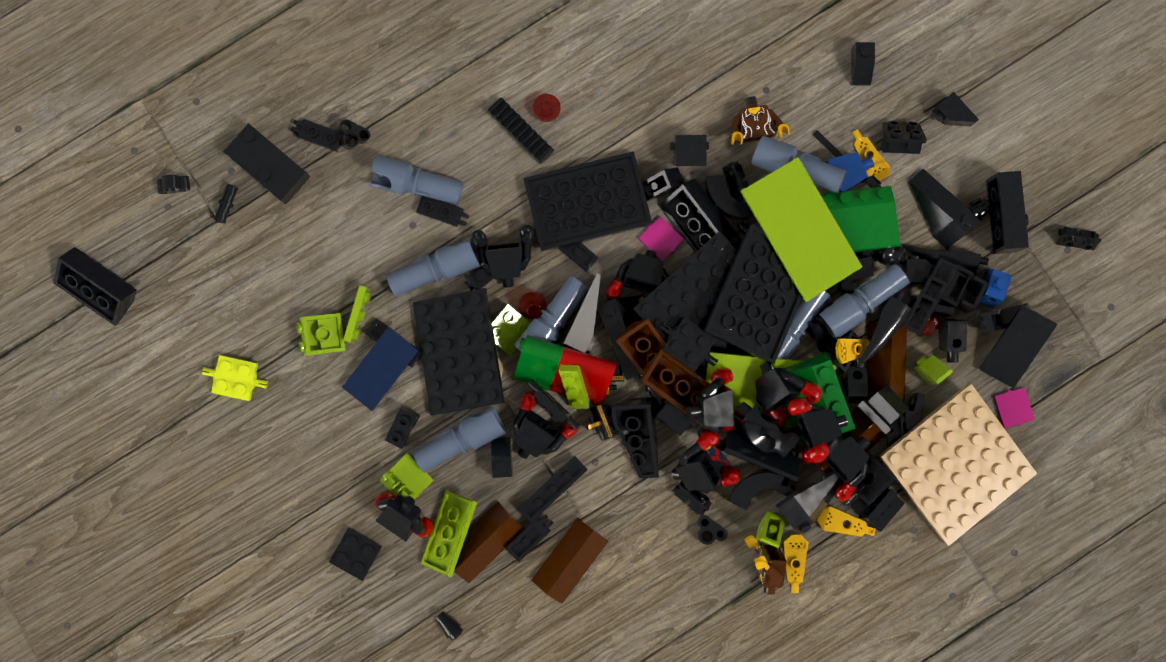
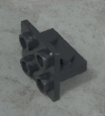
M897 121L882 123L884 130L881 147L882 153L920 154L922 143L927 141L920 124L914 121L899 123Z
M889 488L871 507L863 500L857 498L851 505V508L876 530L881 532L902 508L904 502L897 496L898 493Z

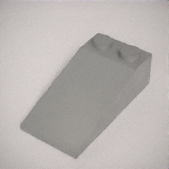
M599 273L596 274L564 341L565 347L583 353H590L595 344V341L592 339L601 277Z

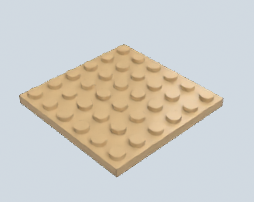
M967 383L879 455L947 546L951 545L1037 474L970 383Z

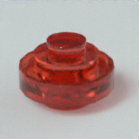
M551 94L538 96L533 104L535 117L542 122L556 120L561 111L559 100Z
M530 292L520 298L518 307L524 317L534 319L542 315L541 311L546 310L547 303L542 294Z
M932 314L922 334H915L918 337L933 334L939 328L940 317L937 314Z

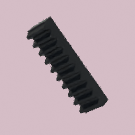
M500 97L487 110L540 165L554 152L553 148L503 98Z
M576 456L572 457L518 508L519 511L532 523L588 469Z

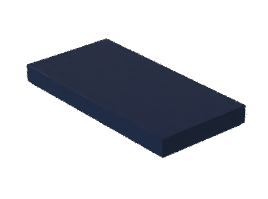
M388 327L342 388L373 411L420 350L391 327Z

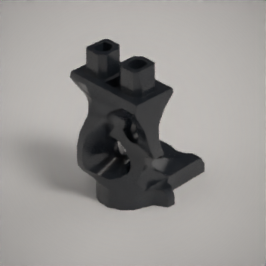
M743 402L733 414L735 421L739 423L736 428L743 430L753 446L763 453L774 452L784 458L803 435L799 425L787 433L780 432L773 418L760 414L758 404L751 408L747 403Z

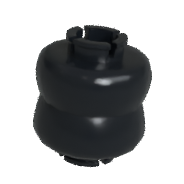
M900 245L899 247L878 249L876 256L879 257L878 262L880 264L891 267L894 264L902 265L906 253H903L904 248Z

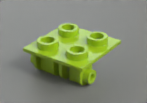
M509 304L493 320L492 326L495 344L509 356H512L517 350L514 347L515 343L529 326L530 322Z
M408 453L380 479L395 497L397 495H402L403 497L411 496L414 500L434 481L426 472H422L416 461Z

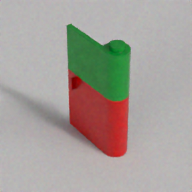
M529 335L526 338H521L518 349L522 351L513 379L527 384L534 380L540 387L546 390L566 395L559 374L560 365H579L590 403L602 405L617 363Z

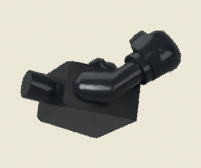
M530 225L522 226L520 229L521 241L488 244L486 234L482 230L474 231L471 234V242L478 254L479 263L488 274H492L493 279H502L503 287L514 286L513 278L520 277L521 271L526 269L531 260V247L535 238L534 228Z

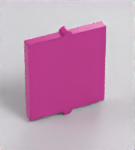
M661 216L651 226H648V229L638 238L649 250L656 252V256L661 261L671 252L674 253L675 248L684 240Z
M1025 387L1013 391L1007 390L1006 393L994 396L1004 428L1015 425L1021 426L1022 423L1035 420Z

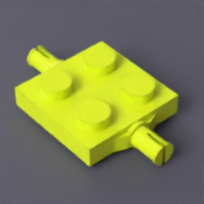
M219 355L215 369L204 367L202 370L204 371L202 375L213 377L211 393L251 401L252 391L255 387L266 389L268 386L264 385L268 384V381L257 379L258 363Z

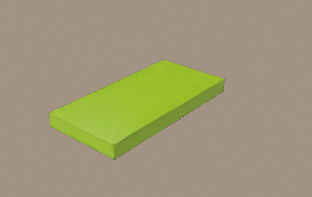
M448 490L445 491L421 561L422 565L448 577L453 576L477 505L476 501Z

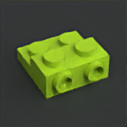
M340 313L301 317L299 319L300 322H297V332L302 335L299 349L300 353H304V357L345 351Z

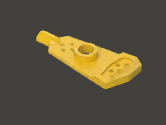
M858 129L853 131L852 135L856 140L854 146L860 159L867 158L866 153L868 151L873 154L874 167L866 170L868 177L875 174L874 176L879 181L887 178L890 171L889 164L883 159L868 137H862Z
M838 339L835 349L836 358L839 363L844 364L861 358L870 343L869 340Z
M831 506L826 507L817 519L823 531L862 537L864 534L874 536L876 530L875 528L868 527L865 521ZM846 520L850 523L847 528L843 526V522Z
M791 534L783 541L787 561V581L791 583V593H799V584L804 579L809 542L802 535ZM798 560L799 566L793 567V561Z

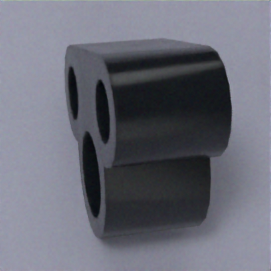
M342 120L338 126L339 133L343 135L341 144L346 149H353L358 143L365 144L370 138V132L366 128L350 120ZM343 125L348 127L347 131L342 129ZM364 134L366 138L361 139L359 135ZM352 136L355 144L348 145L345 142V137Z
M165 175L161 177L162 179L156 180L158 194H171L191 190L189 176Z
M702 515L697 519V524L700 527L698 539L701 543L710 545L715 540L723 541L727 538V531L708 516ZM703 519L708 520V524L706 526H702L701 521ZM720 530L724 532L721 538L717 536V532ZM704 531L712 533L710 541L702 540L701 536Z

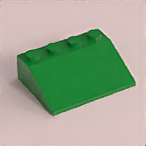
M891 186L838 192V194H820L854 252L899 247L901 245L896 204Z
M826 352L785 368L803 381L815 383L821 388V399L816 403L810 404L823 406L825 409H832L835 417L840 415L846 416L848 425L840 428L842 433L855 429L833 364ZM802 393L794 398L806 399L805 395H803ZM788 402L784 406L791 428L794 429L798 425L796 418L799 415H791L789 413ZM803 435L799 441H805Z

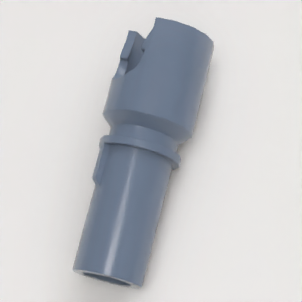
M762 136L755 150L752 165L769 172H774L791 162L794 158L799 157L814 185L838 194L845 179L846 170L820 161L818 157L804 151L800 153L796 146Z
M378 154L374 159L371 169L374 172L370 183L371 187L401 195L410 192L412 196L417 194L455 205L459 203L464 184L463 181L425 172L420 167L414 169L411 163Z
M471 240L460 242L457 245H446L438 248L434 255L430 256L428 254L415 260L413 264L391 272L386 276L393 294L397 297L431 282H440L443 277L452 279L481 267L475 248Z
M897 264L892 265L871 281H866L855 288L854 293H845L835 300L831 306L820 313L822 324L831 336L837 340L864 321L868 312H874L875 307L909 284L907 276Z
M570 276L546 310L541 311L542 315L532 320L514 347L518 349L521 338H526L527 335L556 344L560 338L559 331L565 329V323L585 298L589 288L573 276Z
M826 291L808 302H805L802 297L777 358L789 359L800 345L799 338L801 335L806 334L804 331L810 325L809 321L811 318L816 317L831 297Z
M492 406L478 414L470 415L461 420L457 428L451 427L442 432L435 440L414 450L413 456L419 468L425 473L462 452L464 454L467 453L469 448L478 449L505 434L506 429L497 411Z

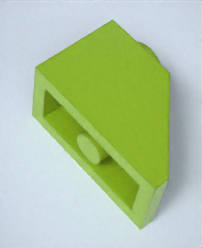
M923 355L916 361L917 365L914 367L915 371L928 386L939 384L953 372L951 368L934 355Z
M767 511L758 526L756 539L779 548L785 518Z

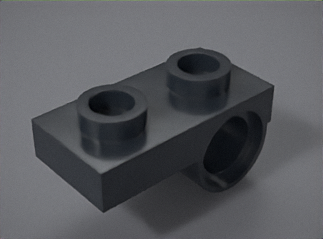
M401 406L385 441L402 449L420 414L405 406Z

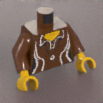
M756 96L745 99L747 108L740 109L739 114L734 117L730 127L732 145H734L735 140H738L740 145L745 142L760 140L762 136L774 138L777 131L779 138H782L783 132L790 135L789 126L784 124L772 109H768L767 105L758 106Z
M750 535L744 540L749 549L755 546V551L759 554V557L755 558L754 561L758 569V576L764 587V593L769 595L775 594L776 588H781L784 585L787 561L780 547L776 548L771 545L759 544L757 539Z

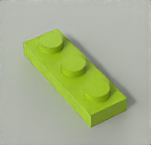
M359 285L343 339L345 342L354 344V341H357L359 338V324L364 321L366 311H364L365 304H368L371 298L370 289Z
M560 365L559 374L570 408L589 409L590 400L580 366Z

